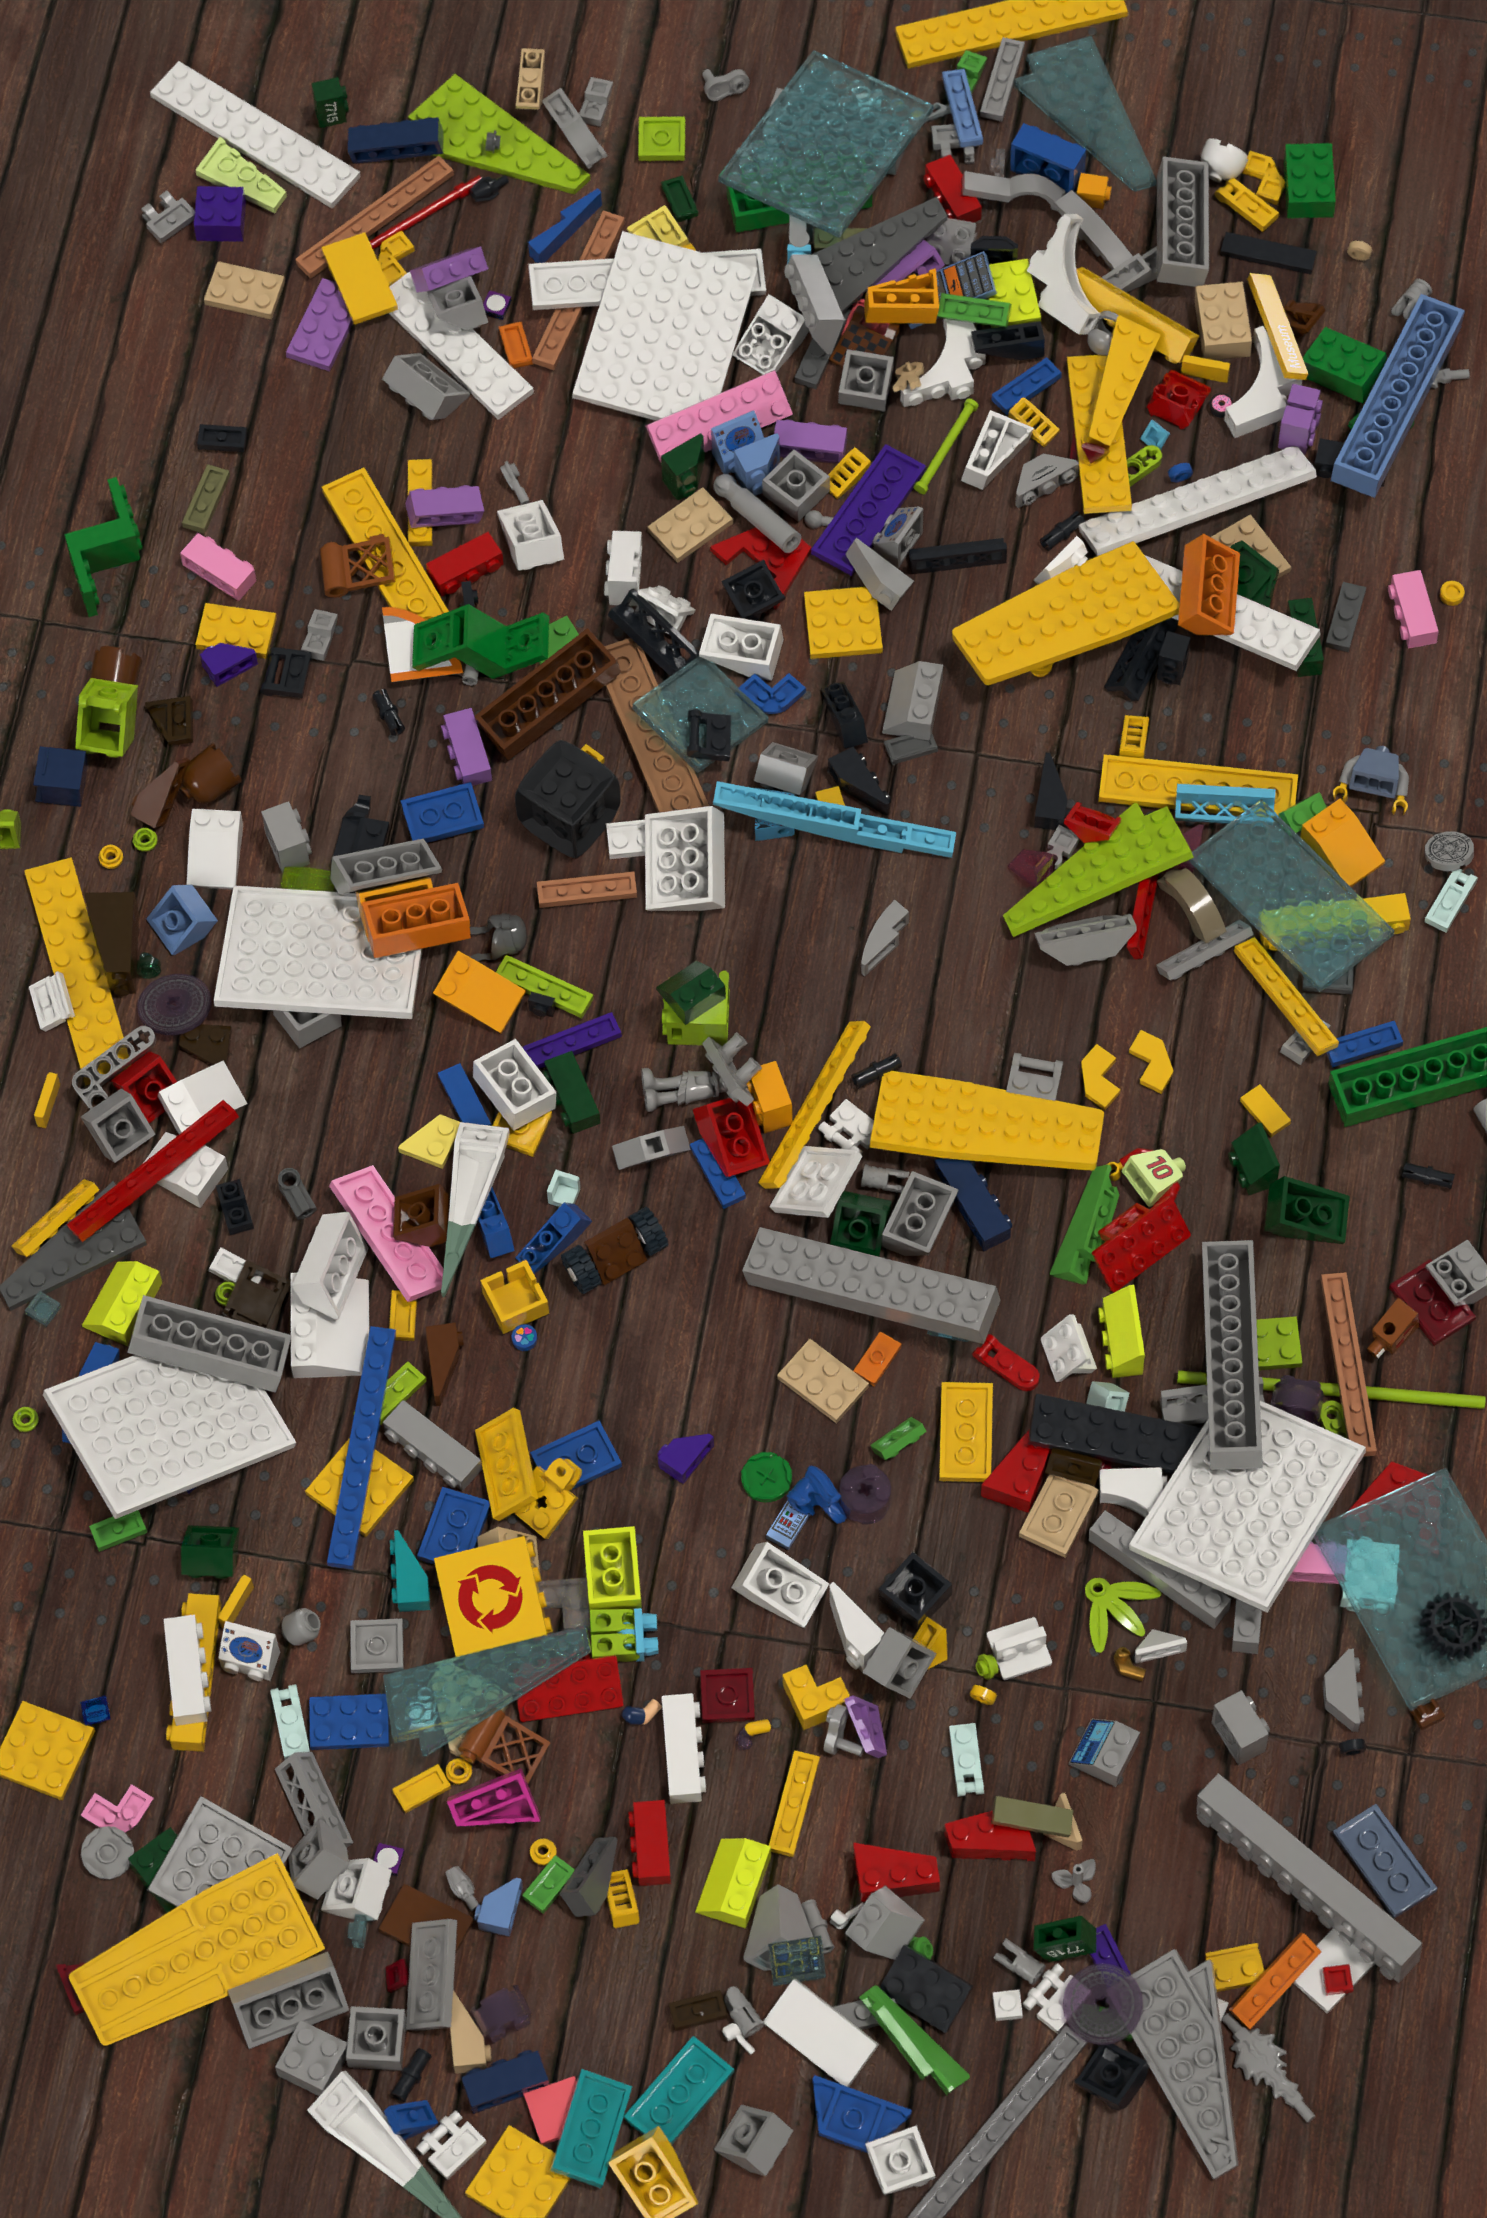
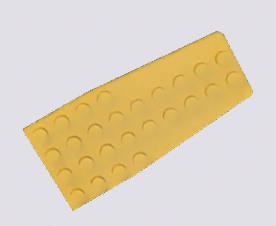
M1132 541L1085 561L1081 567L1078 565L1071 567L959 625L952 630V639L985 685H992L1118 641L1179 614L1180 603L1136 543Z
M890 1071L882 1076L870 1148L946 1159L1092 1171L1097 1166L1104 1112L1100 1109L1057 1100L1052 1101L1009 1093L1003 1089L978 1085L972 1082Z
M276 1853L195 1895L69 1974V1979L101 2044L107 2046L229 1996L227 1990L292 1966L324 1950L325 1947L279 1854Z

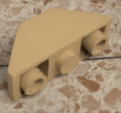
M522 48L516 99L517 109L539 110L542 105L545 50Z

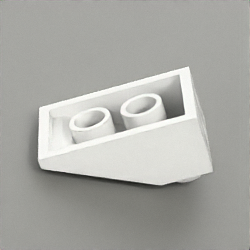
M543 500L497 511L512 559L518 571L529 570L535 566L553 564L564 560L561 535Z
M710 614L699 657L748 677L755 673L761 679L772 680L783 643L781 625Z
M192 809L189 830L187 885H193L194 888L233 890V886H236L243 833L241 811Z
M224 1061L186 1077L158 1093V1098L178 1134H181L222 1100L228 1103L235 1111L247 1105Z
M165 1132L145 1161L177 1136ZM204 1145L190 1158L173 1169L171 1173L158 1181L157 1184L201 1208L228 1170L226 1157Z
M764 1542L755 1545L731 1588L751 1602L805 1628L829 1583L770 1543Z
M832 1582L830 1584V1606L847 1656L846 1660L855 1670L859 1668L863 1672L868 1659L874 1654L881 1642L884 1632Z

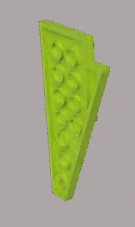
M456 74L450 77L408 116L410 121L428 117L439 118L444 130L443 154L433 156H440L447 160L571 194H576L590 181V174ZM495 130L496 135L501 136L499 150L495 149L494 153L492 151H485L487 132L494 133Z
M1138 803L1132 804L1118 816L1121 818V823L1109 840L1085 843L1079 851L1003 915L1012 936L1015 937L1194 858L1168 807L1166 806L1144 816Z

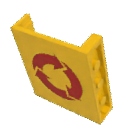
M525 1536L434 1558L455 1656L459 1662L470 1660L469 1656L545 1638L546 1641L550 1640L549 1633L553 1632L550 1617L545 1618L543 1609L547 1607V1601L544 1592H539L538 1582H542L539 1568L534 1567L532 1557H536L533 1542H528Z

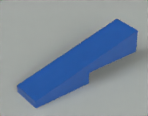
M597 188L562 210L559 223L528 242L529 255L536 263H545L602 206L601 191Z

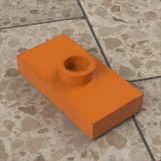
M879 1332L853 1372L875 1387L901 1349L902 1344Z

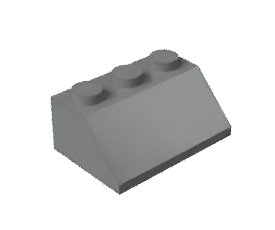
M421 353L394 356L382 380L389 384L388 387L392 391L400 393L406 398L405 401L408 404L420 409L423 416L430 420L446 418L470 395V392Z
M918 661L895 670L882 733L896 736L909 735L922 740H929L931 738L943 681L942 664Z
M912 1171L883 1231L882 1247L904 1256L929 1255L956 1198L958 1189Z

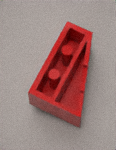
M1028 1430L981 1485V1497L1030 1513L1045 1474L1051 1449L1028 1445Z
M993 1810L944 1824V1835L951 1858H1002V1860L1027 1859V1861H1035L1036 1850L1030 1831L991 1824Z
M853 1842V1854L861 1903L866 1902L872 1893L884 1886L889 1888L898 1897L940 1892V1878L936 1856Z

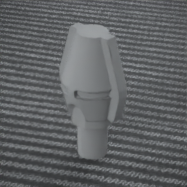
M458 1866L447 1870L445 1873L451 1890L458 1898L466 1902L471 1911L475 1910L479 1903L474 1896L475 1888L471 1879Z

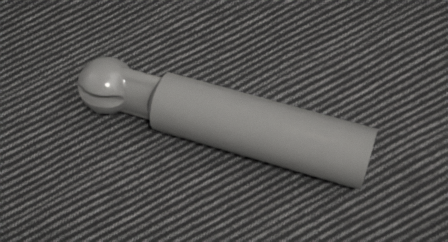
M721 474L715 479L714 490L716 494L729 500L731 506L785 553H790L799 546L801 534L747 488H741L736 483L734 477L729 474Z

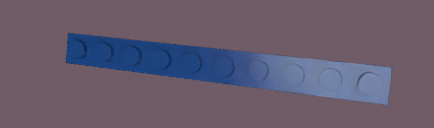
M370 1327L327 1559V1565L330 1567L354 1568L395 1344L396 1329Z

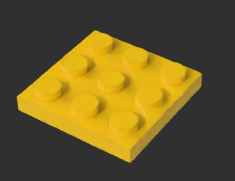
M866 587L804 592L811 659L883 653L878 602L871 596Z
M350 1438L305 1490L307 1496L335 1516ZM376 1449L360 1534L365 1538L414 1481V1477Z
M22 1701L0 1747V1777L63 1801L95 1733L94 1728Z
M509 2125L471 2182L465 2195L502 2218H547L572 2178L550 2171L555 2153Z

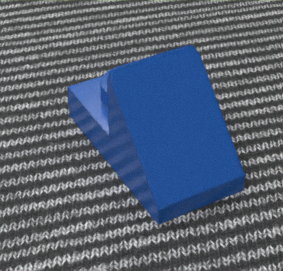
M428 2100L391 2105L384 2110L394 2134H399L404 2141L438 2124Z

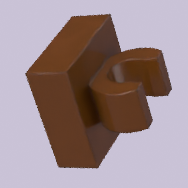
M1433 1694L1409 1705L1408 1708L1421 1731L1445 1718Z

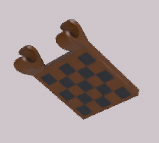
M859 305L829 361L843 368L847 349L885 356L900 332L899 324L890 323L883 336L861 325L865 319V310L863 306Z

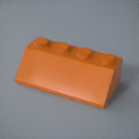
M1205 534L1187 543L1184 548L1178 625L1196 635H1232L1235 625L1240 553Z
M458 883L362 902L368 939L374 958L471 938L470 919Z

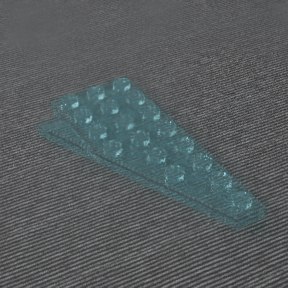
M1092 36L1028 54L1027 62L1032 74L1015 78V87L1134 192L1156 186V178Z
M586 1625L383 1675L394 1743L419 1738L423 1757L433 1753L589 1654L591 1647Z

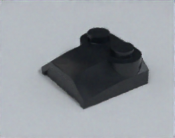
M982 236L971 243V256L984 251L989 264L1015 261L1018 255V244L1006 236Z
M765 560L721 581L741 619L758 621L762 613L786 599L772 577Z
M1102 2039L1101 2045L1078 2079H1075L1074 2083L1105 2101L1111 2109L1122 2110L1131 2103L1145 2082L1149 2065L1147 2061Z

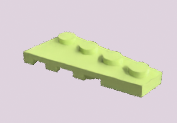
M219 137L195 170L196 176L219 187H244L246 200L273 213L278 210L287 197L286 191L266 174L263 175L259 172L253 163L247 162L236 149L230 148L221 137Z

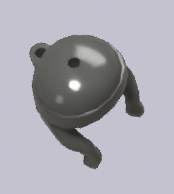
M502 913L488 917L486 926L470 927L471 935L487 933L493 927L496 928L493 933L491 953H477L472 955L471 958L478 962L482 960H497L505 954L514 955L522 951L526 946L527 931L521 917Z

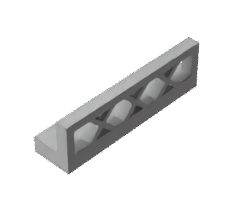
M1259 1377L1260 1401L1265 1403L1263 1379ZM1207 1385L1161 1391L1160 1408L1163 1420L1187 1425L1206 1423L1208 1420ZM1178 1398L1177 1400L1167 1401V1399Z
M313 1752L293 1753L277 1766L275 1771L304 1835L312 1827L308 1822V1814L311 1811L315 1817L314 1823L319 1818L322 1819L348 1848L353 1844V1841ZM290 1766L294 1770L293 1781L289 1780L285 1771ZM299 1788L305 1794L303 1804L299 1802L297 1797Z

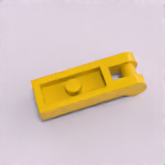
M1235 178L1229 179L1225 183L1226 186L1220 187L1214 193L1220 202H1225L1262 232L1279 217L1278 211Z

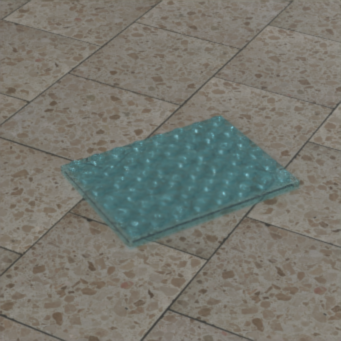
M813 50L719 174V182L840 238L933 112V104Z
M1446 1468L1322 1523L1314 1539L1410 1711L1416 1709L1421 1704L1423 1706L1429 1703L1433 1698L1436 1700L1487 1676V1642L1485 1645H1481L1482 1649L1479 1653L1474 1652V1656L1471 1659L1465 1656L1464 1660L1459 1662L1455 1656L1453 1661L1449 1662L1447 1655L1439 1659L1438 1654L1440 1652L1437 1650L1430 1653L1431 1645H1423V1640L1426 1637L1419 1635V1631L1422 1628L1418 1625V1621L1422 1618L1420 1615L1421 1611L1426 1609L1425 1605L1428 1601H1433L1437 1595L1443 1598L1444 1593L1449 1592L1452 1598L1457 1592L1460 1594V1599H1464L1466 1595H1469L1468 1602L1472 1604L1478 1601L1476 1609H1484L1485 1613L1482 1618H1487V1539ZM1445 1611L1435 1615V1624L1444 1621ZM1472 1629L1468 1630L1467 1633H1463V1643L1472 1639Z

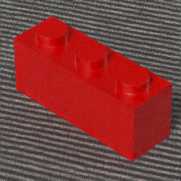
M947 155L926 164L925 175H923L924 182L928 188H932L934 198L937 197L947 214V218L968 222L981 220L982 206L977 198L962 195L963 175L952 156Z
M486 532L426 563L427 575L442 597L456 592L462 587L461 582L471 581V583H474L481 576L497 571L504 565L503 554L490 533Z
M665 1800L633 1802L634 1811H629L630 1827H635V1836L630 1837L631 1853L637 1852V1862H632L633 1878L639 1879V1886L671 1884Z

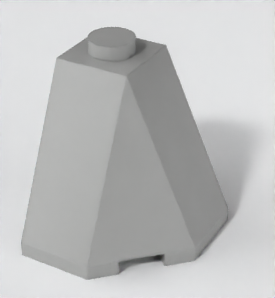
M777 1884L759 1897L744 1954V1961L763 1971L772 1970L771 1944L814 1938L796 1893Z

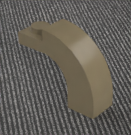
M1187 868L1181 871L1179 869L1168 871L1162 878L1157 880L1159 888L1171 895L1180 904L1197 938L1208 943L1227 932L1221 915L1209 893Z

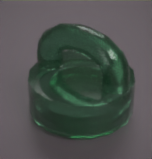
M142 952L136 963L137 974L148 979L157 977L161 973L160 960L147 952Z

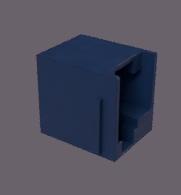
M40 746L33 786H38L35 802L81 807L88 769L86 751Z

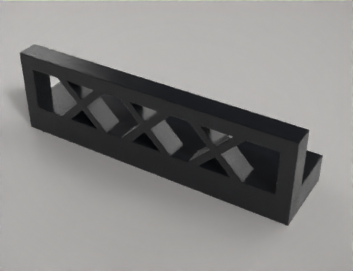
M1003 538L915 548L908 551L912 575L1007 563L1006 542L1004 543Z
M634 588L629 590L621 604L611 608L607 614L674 680L688 673L699 656V651L642 596L638 595ZM632 599L638 604L639 612H635L629 606ZM647 616H651L654 619L656 628H652L648 624ZM663 632L671 635L673 644H668L665 641ZM680 648H684L691 655L687 661L681 656Z
M1171 617L1132 634L1104 688L1107 691H1123L1131 701H1139L1159 662V654L1167 631L1174 633L1178 626L1175 620ZM1120 677H1122L1121 681L1118 682V683H1116L1117 680H1118Z

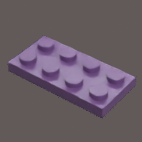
M322 278L286 351L287 358L327 371L331 370L353 325L336 282Z

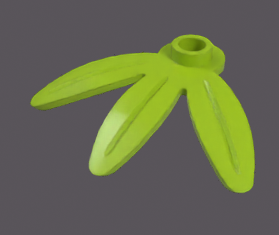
M1102 1578L1090 1580L1086 1584L1085 1594L1093 1602L1090 1611V1634L1095 1651L1101 1653L1105 1648L1108 1634L1107 1609L1126 1629L1138 1636H1144L1145 1629L1140 1619L1119 1598L1130 1600L1156 1599L1161 1596L1160 1590L1139 1582H1119L1110 1585ZM1095 1587L1103 1588L1101 1592H1095L1093 1589Z

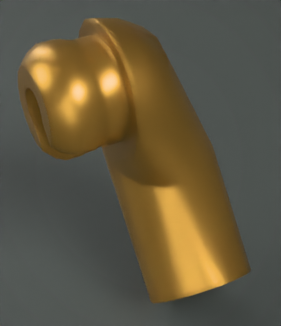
M1118 1648L1114 1654V1662L1119 1673L1123 1676L1143 1681L1146 1669L1133 1665L1129 1657L1130 1651L1127 1648Z

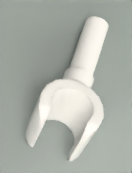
M864 1903L859 1904L846 1914L842 1913L839 1909L836 1910L831 1916L830 1923L837 1929H843L849 1920L859 1913Z
M731 2023L723 2028L722 2032L728 2042L736 2038L750 2055L756 2051L744 2039L737 2024Z

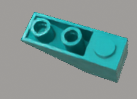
M394 1530L395 1539L390 1540V1553L395 1555L396 1560L395 1564H391V1576L397 1582V1588H392L393 1604L398 1603L399 1612L430 1610L428 1577L400 1532Z

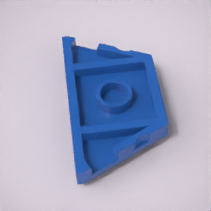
M816 2075L813 2077L818 2131L821 2137L868 2153L866 2143L891 2135L911 2116L912 2110Z

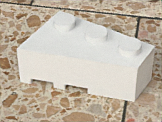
M990 410L961 481L983 490L1029 442L1034 428Z
M613 531L612 540H608L607 554H610V561H606L608 581H605L604 595L609 596V605L621 604L629 590L633 588L639 592L642 532ZM632 599L629 606H638V604Z

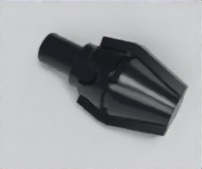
M506 175L497 179H492L491 176L481 178L470 188L471 196L475 202L492 200L499 194L498 190L509 183Z

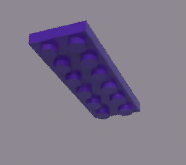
M885 444L811 549V554L852 576L855 569L845 555L851 544L857 538L869 548L873 547L874 537L878 532L882 533L887 518L890 515H894L897 509L901 507L913 490L915 483L920 480L926 471V465Z

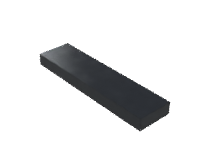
M1226 232L1220 255L1312 274L1317 251Z

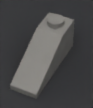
M857 538L845 554L871 596L891 611L914 582Z

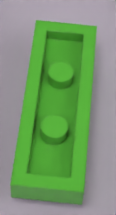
M941 293L937 316L943 319L1007 328L1011 304Z

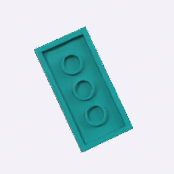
M692 2036L624 2115V2120L643 2135L659 2126L672 2145L735 2072L734 2068L696 2037Z
M581 2069L550 2171L598 2188L603 2186L609 2167L608 2162L613 2154L632 2086Z

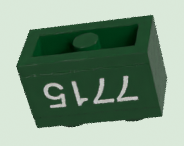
M336 77L311 83L319 127L323 128L346 123V113L349 112L348 97L345 85L340 86L339 78Z
M1083 1916L1034 1925V1950L1048 1962L1096 1953L1097 1928Z

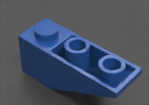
M491 1188L477 1223L489 1256L494 1258L515 1250L509 1226L495 1192Z
M564 1202L515 1258L519 1262L527 1260L535 1274L577 1240L591 1224L592 1220L576 1204Z

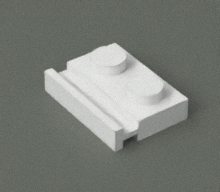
M645 820L606 823L610 859L645 856Z
M57 971L54 976H48L29 986L41 1030L46 1032L65 1022L67 1018L75 1017L64 975L61 972Z

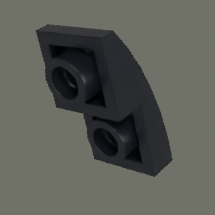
M240 1179L216 1185L229 1235L254 1229Z

